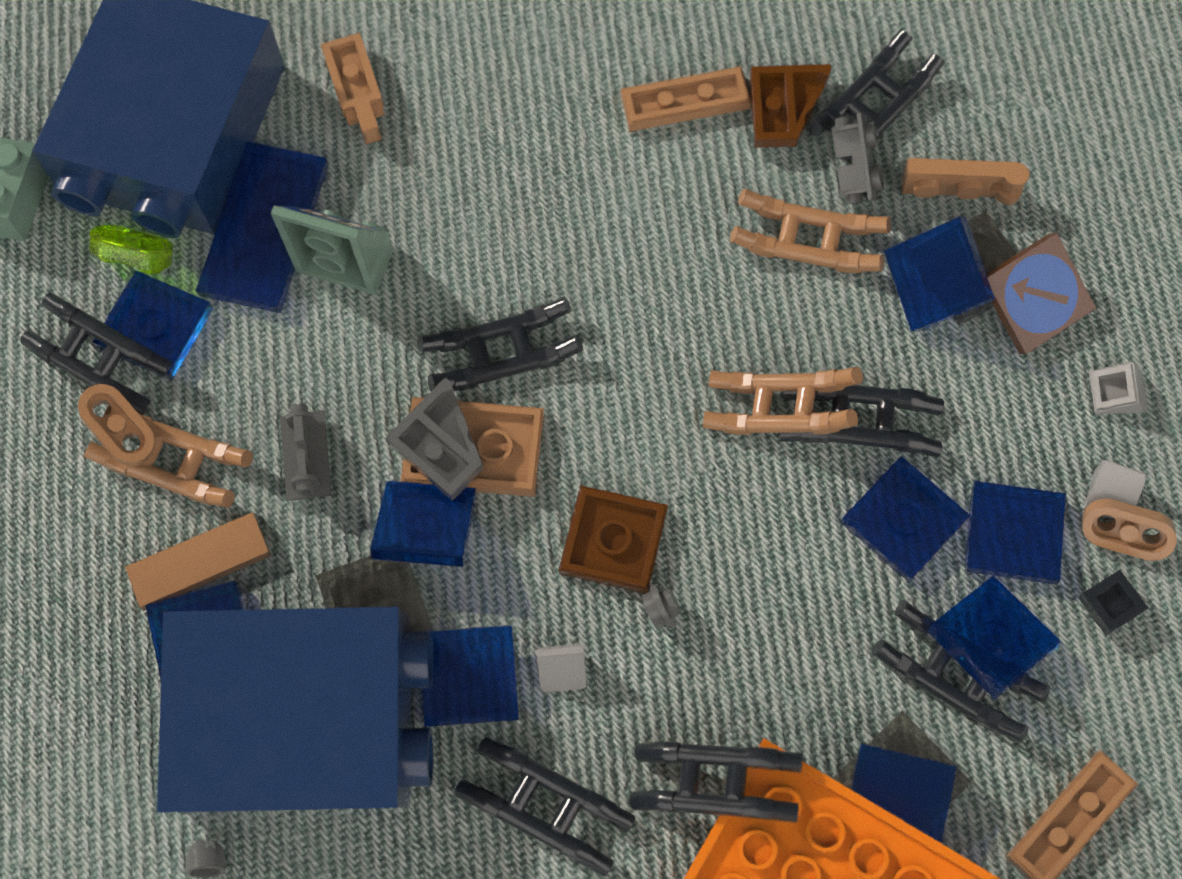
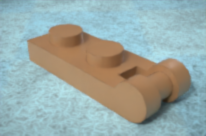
M908 158L901 178V194H914L920 198H930L936 195H953L966 200L978 197H996L1000 203L1012 205L1020 198L1030 173L1028 168L1019 162Z

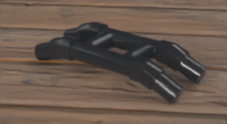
M899 29L888 45H885L865 71L837 100H834L828 107L822 110L819 116L808 124L809 132L813 136L818 137L835 126V119L845 117L846 113H848L857 120V113H862L868 116V122H875L879 138L900 114L926 90L934 76L945 64V61L937 54L932 53L903 87L886 74L913 39L908 33ZM872 86H875L892 99L879 114L859 101ZM852 156L845 157L844 159L846 161H852Z
M46 294L42 299L43 307L73 326L61 347L56 346L30 330L21 335V344L41 359L55 365L90 387L106 384L116 388L138 413L144 415L152 400L110 378L122 355L165 377L173 361L87 314L56 294ZM88 335L107 345L95 368L76 358Z
M561 297L546 305L541 304L535 308L525 310L524 313L476 326L440 331V333L419 335L417 345L421 353L432 351L450 352L464 349L468 346L474 368L468 367L451 370L447 373L430 374L428 376L429 390L432 391L445 377L451 382L453 391L467 390L477 387L479 384L538 368L541 370L565 361L566 358L582 352L583 345L577 335L559 343L554 342L548 346L535 349L534 352L527 330L531 331L553 323V320L571 313V306L567 298ZM510 334L516 356L491 363L485 341Z
M853 385L835 392L815 391L814 401L830 402L832 400L833 412L850 409V402L877 405L876 429L852 427L830 434L779 433L782 442H833L892 448L895 451H904L912 454L919 453L936 458L942 451V442L940 440L925 437L921 433L897 429L894 431L895 407L896 409H906L914 412L921 411L939 416L944 409V400L909 388L892 389ZM783 391L784 399L786 401L796 400L797 391Z
M906 600L902 601L895 610V616L910 626V629L932 644H936L924 667H921V664L911 659L905 653L899 652L883 639L874 645L871 652L872 655L886 664L891 671L909 683H914L972 718L980 726L998 735L1002 734L1018 743H1022L1027 735L1028 726L981 702L994 679L996 680L995 682L1020 695L1024 694L1041 703H1044L1051 689L1050 685L1028 676L1027 673L1014 668L1008 663L1005 664L945 629L942 624L932 619L929 615L923 614ZM952 655L978 669L965 692L940 678Z
M485 737L479 744L478 753L518 775H522L508 801L464 779L457 784L455 796L550 846L599 875L606 876L612 867L613 859L567 833L580 808L625 833L632 828L635 816L606 797L540 764L518 750ZM538 785L564 798L551 824L525 811Z
M680 742L639 743L635 748V758L638 762L681 764L679 792L667 790L632 792L629 803L633 810L736 816L797 823L799 803L745 796L747 767L751 769L801 773L802 753L764 747L682 744ZM701 764L728 766L725 796L698 794Z

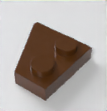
M831 64L751 66L750 89L754 148L797 146L829 80Z

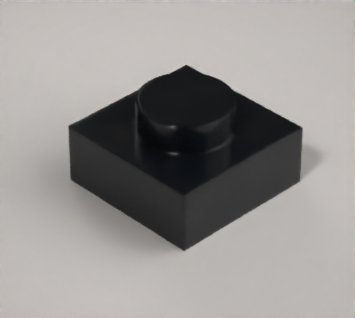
M1121 570L1110 575L1078 597L1105 636L1148 609V606Z

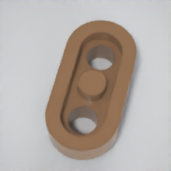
M106 384L91 386L82 393L78 402L80 418L108 453L118 463L125 466H137L146 462L153 454L155 448L154 434L149 425L116 388ZM100 404H106L111 408V412L105 417H99L95 415L94 409ZM128 438H136L141 444L137 450L128 451L123 447V443Z
M1108 498L1093 501L1083 512V533L1087 540L1096 546L1148 561L1164 559L1176 547L1175 525L1168 516L1162 513ZM1103 515H1110L1114 519L1110 522H1101L1098 518ZM1149 528H1155L1159 530V532L1155 535H1147L1144 533V531Z

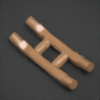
M743 189L740 193L739 205L756 211V214L779 221L783 219L779 240H776L775 237L766 236L759 232L753 233L735 226L730 235V242L747 248L749 252L768 258L778 257L834 268L836 271L845 273L883 271V254H862L861 252L842 250L838 252L841 231L851 235L890 233L892 226L890 216L843 214L786 203L784 200L775 199L768 195L763 196L748 189ZM799 223L825 227L821 248L795 243Z
M857 366L842 370L817 371L816 373L755 374L735 371L730 373L711 370L709 388L730 390V392L755 394L752 415L705 411L702 428L724 431V433L751 435V433L830 434L839 432L841 429L855 427L858 424V415L853 409L813 413L815 391L835 392L844 390L845 387L861 384L863 380L862 371ZM797 391L794 415H770L773 392Z
M107 406L103 417L110 414L111 408ZM140 413L138 414L152 429L155 439L153 454L146 462L137 466L122 465L103 446L93 441H90L83 457L101 464L118 474L133 477L184 495L199 503L229 508L234 502L235 496L231 490L218 488L212 484L194 479L204 457L221 464L245 468L249 467L253 460V454L250 450L233 447L230 444L213 439L203 438L155 421L151 417ZM164 442L187 450L176 474L153 466Z

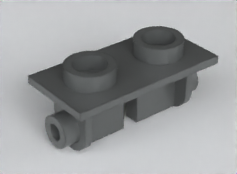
M857 113L858 123L853 124L852 117H842L835 119V128H832L836 158L852 156L853 164L837 167L840 195L845 197L846 205L863 202L862 194L865 193L868 195V200L878 201V190L884 189L882 168L880 164L874 165L872 148L878 147L876 125L874 121L868 122V116L862 113Z
M304 404L292 405L289 414L280 416L286 500L294 501L332 496L325 412H309L308 406Z

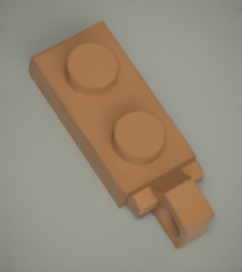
M360 33L320 44L344 119L347 118L349 126L359 123L366 144L382 140L375 118L385 115L383 110L384 104Z

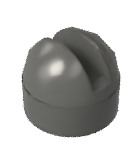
M204 839L198 840L191 845L186 857L187 876L211 878L226 872L224 849L217 841L210 840L207 848Z

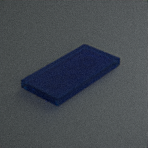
M246 142L196 288L199 296L281 314L295 268L273 220L271 211L274 206L315 210L329 167L326 157Z

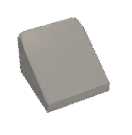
M1134 362L1089 371L1096 414H1124L1147 411L1142 372Z
M1103 460L1094 471L1083 510L1093 501L1104 498L1136 506L1145 485L1147 474ZM1103 515V516H1102V517H1105V518H1108V519H1111V520L1114 519V518H1113L1112 516H1110V515Z
M581 644L540 647L536 650L539 682L543 692L586 688L584 647Z

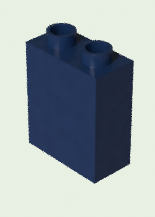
M102 0L32 149L33 154L55 184L51 191L53 198L66 208L87 216H100L105 205L132 212L131 218L136 224L151 233L166 238L180 237L184 227L215 235L285 69V64L269 20L193 0Z
M399 607L163 612L157 813L409 807L410 787H431L433 781L434 744L431 727L410 728V689L432 688L434 648L431 630L410 631V615Z

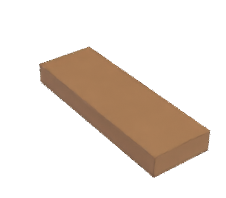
M742 66L621 89V100L629 132L748 110L751 105Z
M252 512L125 566L139 607L145 611L272 555L258 520Z
M1101 750L1096 752L1005 858L1028 879H1057L1138 783Z

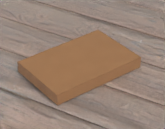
M412 397L411 411L424 398ZM457 401L483 465V470L463 491L535 497L545 415L544 408ZM405 459L403 460L401 474L403 486L438 489Z

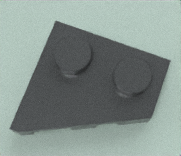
M446 377L385 438L391 448L452 501L483 470L480 456L457 402L451 382Z

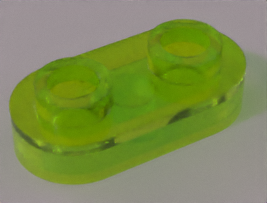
M101 225L92 228L89 232V251L103 262L122 263L136 267L145 274H158L163 269L172 265L173 244L167 239L117 225Z

